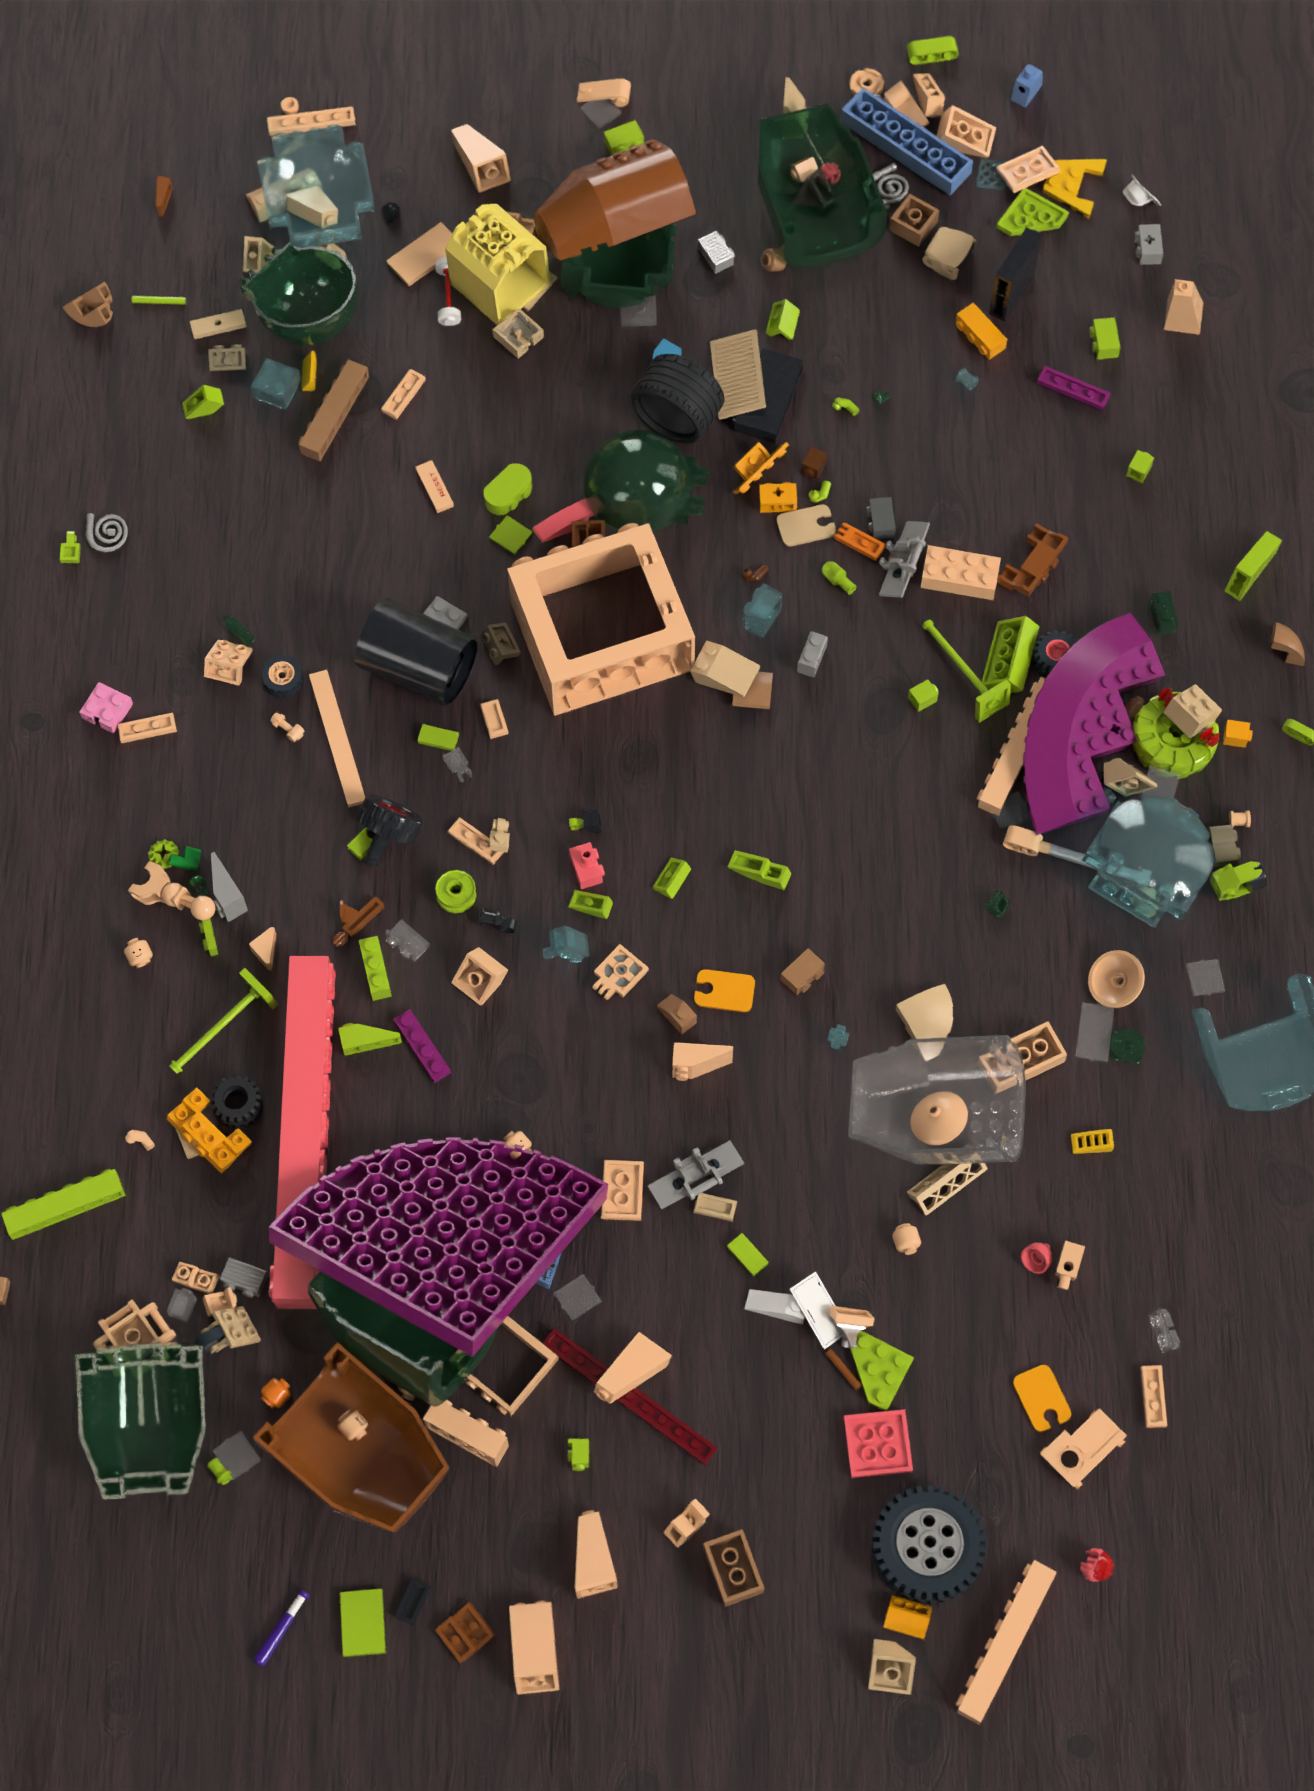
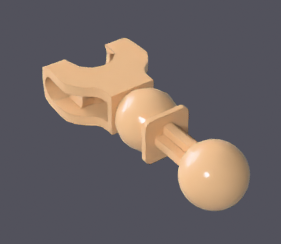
M150 861L144 867L151 876L149 881L143 885L132 884L128 890L134 899L145 905L162 902L168 906L177 907L179 910L186 906L191 909L192 915L198 920H208L215 913V903L211 898L207 896L191 897V894L185 887L179 883L170 882V878L162 866Z

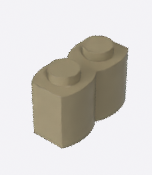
M1232 825L1209 827L1207 837L1213 867L1226 866L1230 863L1231 865H1236L1238 859L1241 858L1240 848H1237L1235 843L1237 841V831L1233 830Z

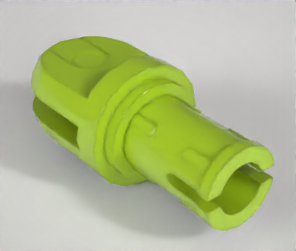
M830 561L823 565L822 574L833 585H839L849 595L855 591L857 586L846 577V571L838 564Z

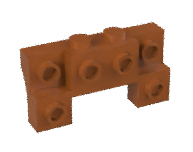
M1036 523L1034 530L1026 538V543L1035 547L1023 563L1020 571L1007 564L1004 572L997 577V583L1010 591L1015 589L1029 597L1041 582L1044 583L1047 580L1049 570L1051 568L1054 569L1058 564L1059 559L1057 557L1066 546L1068 537L1061 533L1052 532Z

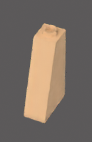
M638 1332L599 1379L594 1392L601 1400H606L611 1404L666 1368L672 1355Z

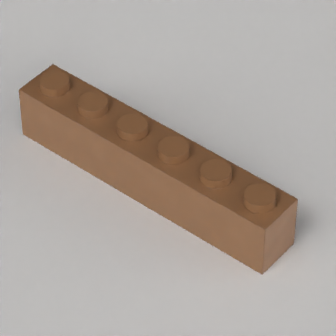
M349 359L345 365H342L339 372L340 375L332 382L330 392L325 394L322 406L317 408L315 418L312 422H309L305 435L299 439L298 446L301 454L321 461L369 378L368 367Z

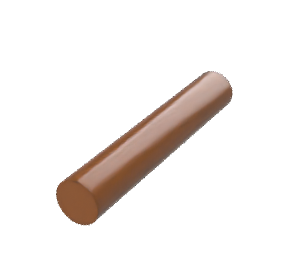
M832 1349L828 1350L825 1353L857 1391L862 1386L835 1352Z

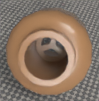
M780 248L766 249L761 256V264L769 272L782 271L788 260L786 253Z

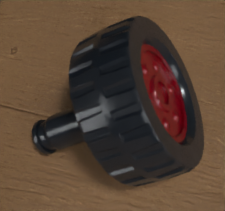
M367 795L357 814V821L374 832L375 835L366 853V858L363 860L364 863L377 867L389 839L402 844H413L420 832L423 819L411 809L397 802L377 795Z

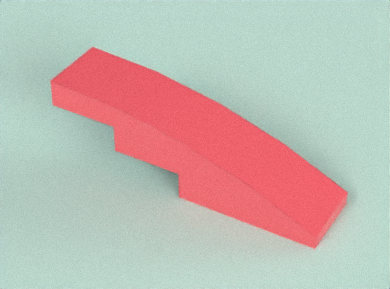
M593 495L548 517L534 526L532 530L543 543L570 533L572 531V521H588L589 517L603 513L605 506L596 495Z

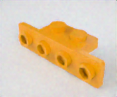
M760 442L756 443L733 466L744 479L733 493L735 495L740 492L742 494L751 487L749 484L752 481L756 482L762 476L761 472L764 469L768 470L773 466V460L776 457L780 458L786 453L785 448L789 444L786 442L780 445L770 455Z

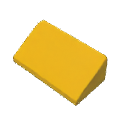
M311 351L303 360L302 391L315 390L317 359L314 351Z

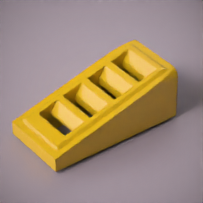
M1112 1129L1071 1134L1073 1154L1112 1152L1114 1149ZM1103 1137H1106L1107 1144L1103 1145ZM1086 1138L1090 1139L1089 1147H1087ZM1094 1138H1098L1097 1146H1095ZM1078 1139H1082V1148H1079Z

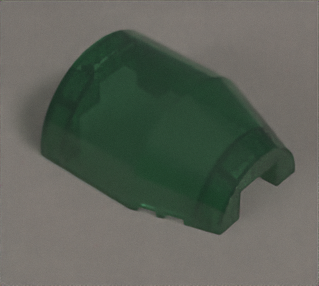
M189 1342L139 1343L94 1348L76 1353L79 1439L94 1473L103 1500L125 1498V1494L167 1491V1495L188 1493L206 1430L202 1345Z

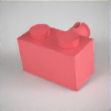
M591 842L570 848L569 857L580 888L585 889L603 883L602 876L605 875L602 864L598 865L597 859H599L597 849L592 848Z

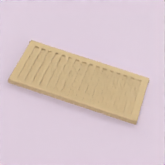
M757 330L710 341L714 378L720 384L725 399L724 405L718 413L719 420L766 408Z

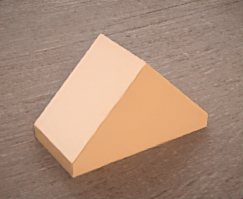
M270 927L249 943L251 951L267 970H272L277 935L274 927Z

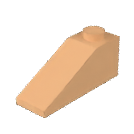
M913 74L920 109L925 117L934 118L941 116L945 96L930 74Z

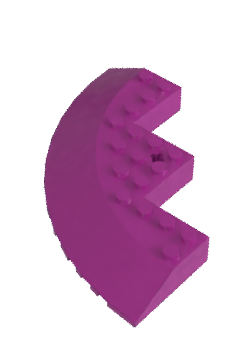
M1131 613L1104 623L1077 641L1057 661V664L1047 675L1041 690L1036 696L1035 705L1028 719V731L1024 740L1026 742L1025 752L1023 753V766L1025 767L1024 783H1026L1027 791L1026 799L1029 802V814L1036 835L1100 816L1111 809L1092 759L1128 749L1137 742L1136 736H1134V729L1119 693L1155 683L1165 676L1151 639Z

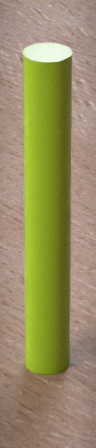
M132 296V303L185 305L186 298Z

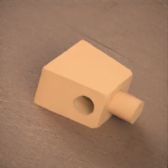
M1068 1241L1064 1242L1055 1275L1059 1276L1057 1288L1068 1290L1070 1280L1074 1281L1076 1279L1085 1246ZM1069 1265L1071 1267V1270L1066 1271L1064 1269V1266Z

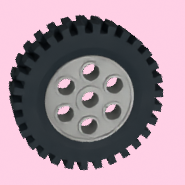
M927 1485L926 1489H922V1486H917L913 1491L907 1489L904 1494L901 1495L899 1493L893 1501L890 1500L886 1508L880 1513L872 1536V1557L876 1561V1570L881 1572V1579L888 1582V1587L891 1590L893 1588L896 1589L897 1595L901 1597L905 1595L909 1601H913V1599L919 1600L918 1603L924 1604L925 1601H930V1604H936L937 1601L947 1602L949 1598L952 1597L954 1599L958 1597L959 1593L966 1591L968 1586L974 1582L983 1565L987 1548L985 1547L986 1535L983 1534L985 1528L979 1522V1514H974V1507L971 1504H965L966 1499L960 1496V1498H957L955 1496L956 1492L950 1490V1493L945 1492V1488L940 1486L938 1490L933 1489V1485ZM931 1518L934 1521V1525L932 1527L925 1526L923 1519ZM912 1528L916 1531L917 1535L910 1538L906 1535L905 1530ZM949 1528L953 1535L945 1537L941 1530ZM932 1539L935 1542V1546L932 1548L926 1547L924 1540ZM909 1549L915 1550L917 1557L914 1559L909 1558L906 1551ZM944 1549H950L952 1550L954 1556L952 1558H946L943 1555L942 1551ZM928 1559L933 1560L936 1567L934 1569L927 1568L925 1561Z

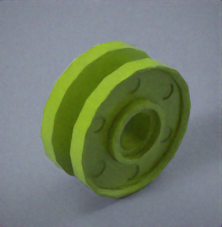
M460 870L448 871L437 880L435 887L437 902L445 911L455 914L463 913L475 903V882L466 872ZM453 890H460L457 894L452 893Z

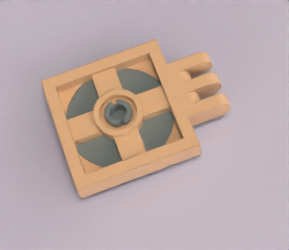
M619 944L594 970V974L600 979L592 988L596 991L602 986L598 991L600 995L608 991L604 996L606 1000L615 992L624 997L649 971V968Z

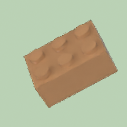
M743 1529L703 1543V1549L724 1607L764 1593V1586Z

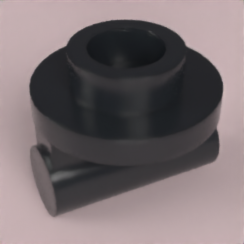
M388 202L382 207L388 223H393L394 219L401 215L400 207L396 203Z

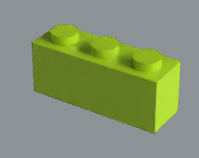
M378 936L359 940L373 1001L392 997Z

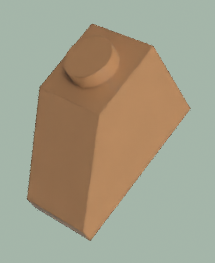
M673 994L657 1005V1008L681 1035L697 1023V1015L683 1000Z

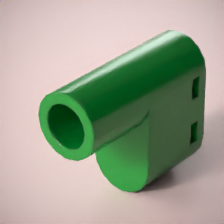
M185 846L183 857L170 854L168 865L196 872L199 866L201 850Z

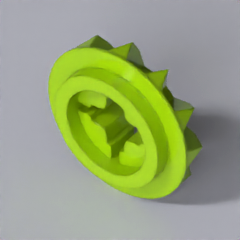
M166 839L156 841L148 852L150 862L162 866L163 869L171 867L168 865L170 854L179 856L178 847L172 841L170 842ZM165 848L166 853L168 854H165L162 860V857L159 853H161L162 850Z

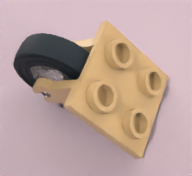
M240 1306L212 1313L216 1321L201 1331V1335L195 1339L193 1345L198 1354L208 1352L212 1354L214 1352L217 1353L228 1345L230 1348L258 1343L261 1339L244 1307Z

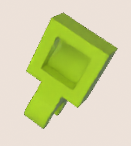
M67 531V542L61 543V563H79L81 546L79 543H76L77 536L75 531Z

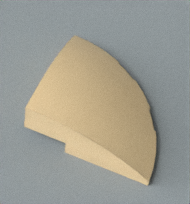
M945 984L925 990L896 1004V1012L904 1022L906 1031L925 1060L933 1056L943 1046L944 1040L952 1027L953 1003Z

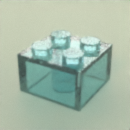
M266 358L251 385L253 398L286 410L301 383L299 370Z
M764 583L760 589L757 588L753 593L752 601L750 603L747 602L743 609L744 616L742 620L744 621V629L763 639L781 612L783 593Z

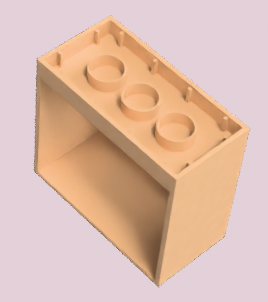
M629 523L622 526L617 534L607 537L595 534L586 538L582 545L570 549L564 545L557 546L551 549L545 557L535 560L531 557H523L516 560L512 567L507 568L511 605L554 716L690 672L694 665L695 635L649 523L638 526L636 523ZM641 565L666 628L568 660L543 596Z

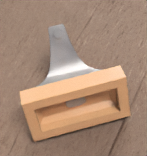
M831 1306L829 1311L836 1325L843 1330L841 1346L846 1348H856L858 1332L865 1329V1327L873 1326L875 1319L867 1310Z

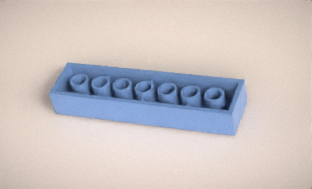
M864 87L841 111V123L949 196L972 172L973 161Z

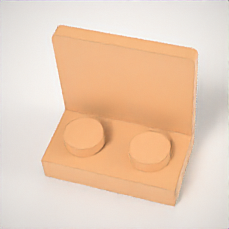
M217 640L205 657L204 677L240 685L242 682L243 665L251 655L252 648L230 643L226 640Z

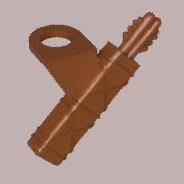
M374 897L360 911H357L346 905L344 900H340L341 922L346 924L342 927L343 932H338L334 936L332 943L336 947L344 945L348 941V937H354L383 910L384 903L377 897Z

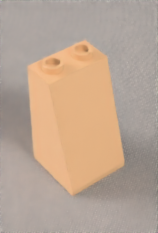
M538 1601L534 1604L517 1603L514 1606H509L517 1695L559 1690L551 1602Z

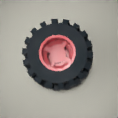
M1058 630L1052 634L1047 632L1046 636L1042 635L1040 641L1037 640L1033 658V665H1035V670L1039 671L1038 674L1041 677L1044 675L1046 679L1047 675L1057 664V661L1078 640L1076 638L1073 639L1071 634L1066 635L1065 631L1058 633Z

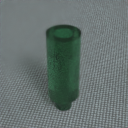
M226 615L223 618L226 622L225 626L245 646L253 643L255 636L236 617L231 618L229 615Z

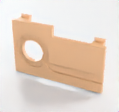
M1100 1408L1096 1412L1094 1411L1089 1416L1090 1418L1071 1436L1064 1430L1048 1447H1045L1040 1452V1455L1076 1489L1082 1485L1081 1480L1117 1445L1121 1447L1125 1443L1124 1438L1127 1435ZM1069 1450L1075 1452L1079 1459L1077 1466L1074 1468L1065 1467L1061 1463L1063 1452Z

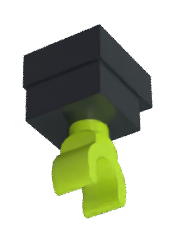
M598 810L583 812V819H569V827H571V830H578L584 827L586 832L602 833L601 816Z

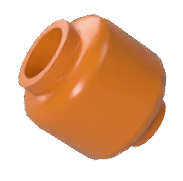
M272 1378L261 1390L263 1395L261 1399L272 1409L274 1407L281 1408L291 1397V1392L288 1390L291 1386L283 1378L280 1381Z

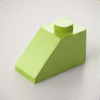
M202 385L182 403L186 419L213 414L224 405L221 390L207 385Z

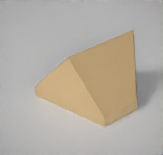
M245 236L243 272L261 274L282 253L264 238Z

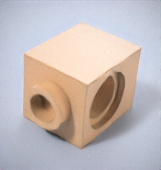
M806 157L790 165L792 169L790 170L791 176L797 182H803L820 174L814 157Z

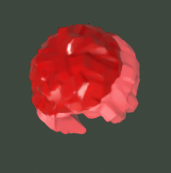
M1092 1548L1086 1551L1090 1556L1087 1559V1563L1081 1562L1080 1567L1086 1579L1099 1582L1112 1576L1114 1564L1110 1555L1101 1548Z

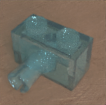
M567 926L549 931L551 946L543 949L545 959L550 960L560 956V958H566L573 963H577L590 956L586 934Z

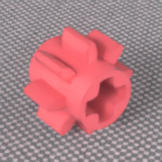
M828 162L823 164L819 170V177L822 178L821 182L827 185L829 183H836L841 176L838 165L833 162L831 164Z

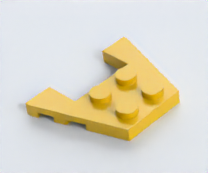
M1054 160L1059 166L1060 172L1046 178L1043 193L1060 203H1066L1071 206L1070 209L1078 210L1084 214V217L1090 218L1094 202L1077 198L1084 172L1102 176L1107 160Z

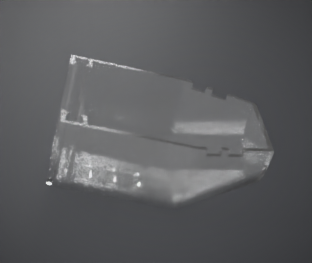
M1008 1035L910 1039L901 1046L888 1047L889 1050L878 1054L875 1052L853 1060L848 1137L852 1140L916 1165L1016 1162L1018 1160L1024 1136L1026 1081L1021 1053ZM947 1091L958 1095L964 1101L968 1110V1119L963 1131L955 1139L942 1145H928L919 1141L912 1132L910 1125L911 1115L916 1105L923 1098L935 1092Z

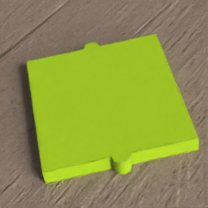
M506 516L499 525H496V529L489 536V539L515 555L522 546L526 545L525 542L533 532L509 516Z

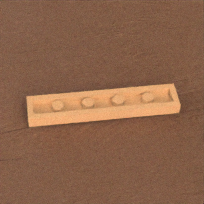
M353 107L267 117L270 136L356 125Z

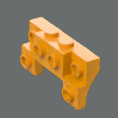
M196 1088L182 1100L179 1106L167 1115V1120L181 1133V1137L185 1142H190L195 1147L198 1155L204 1156L222 1174L251 1145L252 1141L239 1128L226 1138L201 1113L211 1101Z

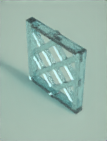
M981 159L976 187L1005 191L1006 182L1004 181L1003 184L1001 182L1002 177L998 179L995 176L998 172H992L990 168L995 167L997 169V165L1006 162ZM988 171L990 175L986 177L983 173ZM993 176L995 181L991 183L988 179ZM984 181H987V183H988L989 185H987V184H981V183L984 182ZM998 182L1001 186H994V184Z

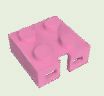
M98 682L79 713L82 719L94 725L96 723L94 716L100 718L99 724L101 728L114 734L118 728L117 724L122 722L133 702L131 697Z

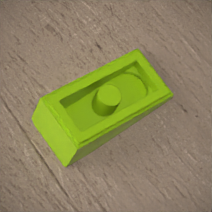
M575 890L568 907L607 919L613 902L609 896Z

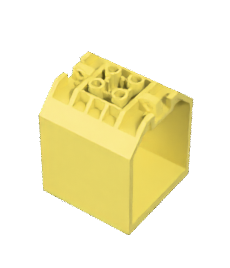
M485 204L476 209V215L471 216L466 224L462 221L456 226L445 246L451 285L496 325H499L518 308H523L525 304L550 284L546 246L497 204Z

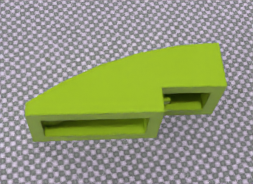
M736 850L728 864L729 869L743 876L785 890L791 876L787 866L771 863L768 858Z

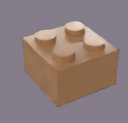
M909 194L891 217L889 231L919 247L937 224L939 210Z

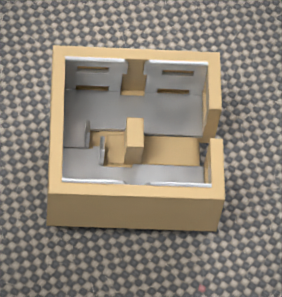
M519 308L493 329L494 338L517 358H520L528 351V346L531 344L534 346L544 338L543 329Z

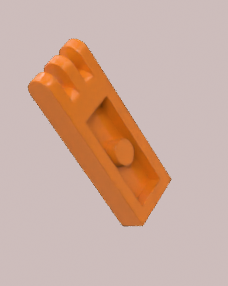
M845 522L841 524V528L833 536L835 540L874 561L878 559L885 548V543Z

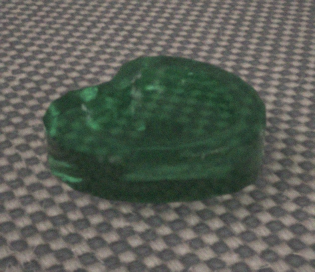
M876 392L872 394V399L879 400L880 403H884V400L891 398L890 392Z

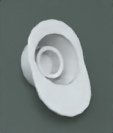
M1131 175L1133 180L1123 190V194L1128 201L1136 206H1142L1153 201L1160 206V202Z

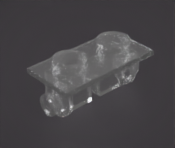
M1159 1308L1150 1314L1151 1325L1154 1328L1162 1352L1165 1353L1171 1348L1172 1350L1180 1348L1179 1344L1181 1342L1176 1330L1169 1331L1168 1329L1174 1326L1170 1313L1166 1309L1161 1310Z

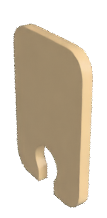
M817 505L780 514L777 517V525L784 545L790 547L833 537L836 533L834 523H829L827 526H820L817 523V519L820 517H831L829 507L827 505Z

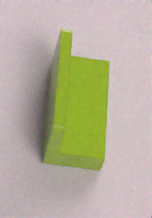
M787 299L773 303L766 334L771 337L781 333L787 339H793L800 310Z

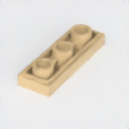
M242 309L190 321L194 339L246 327Z

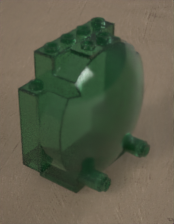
M671 223L608 247L607 242L597 245L598 250L592 251V247L581 249V255L563 259L560 288H565V292L569 297H576L579 291H581L582 295H586L585 299L611 308L632 307L645 302L646 297L654 296L661 287L668 288L669 281L673 280L675 240H672V236L676 234V225Z

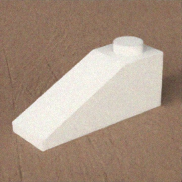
M749 1290L745 1305L746 1310L803 1325L805 1315L793 1295Z

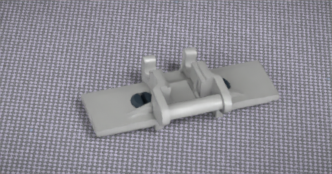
M906 521L900 540L896 542V545H893L891 541H887L886 548L890 551L889 559L886 561L882 557L879 563L888 572L879 596L903 598L909 579L913 577L917 569L916 563L919 555L926 545L924 539L930 526L929 522Z
M728 1141L702 1156L697 1147L692 1150L693 1154L682 1161L679 1158L673 1160L676 1170L648 1185L661 1210L685 1196H689L691 1200L695 1199L696 1195L716 1184H722V1176L744 1165L732 1142ZM708 1175L713 1177L693 1189L689 1186Z

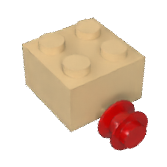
M1196 684L1180 694L1171 693L1172 687L1162 689L1158 694V701L1165 702L1164 707L1166 709L1163 713L1189 738L1200 733L1199 741H1206V748L1215 746L1220 740L1218 738L1220 734H1214V728L1208 727L1213 725L1222 709Z

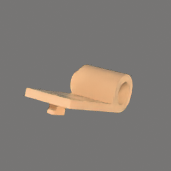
M626 79L579 83L577 101L586 102L611 99L612 103L617 107H623L629 102L631 83Z
M902 81L884 93L885 97L883 99L887 104L892 105L896 110L922 127L929 124V121Z

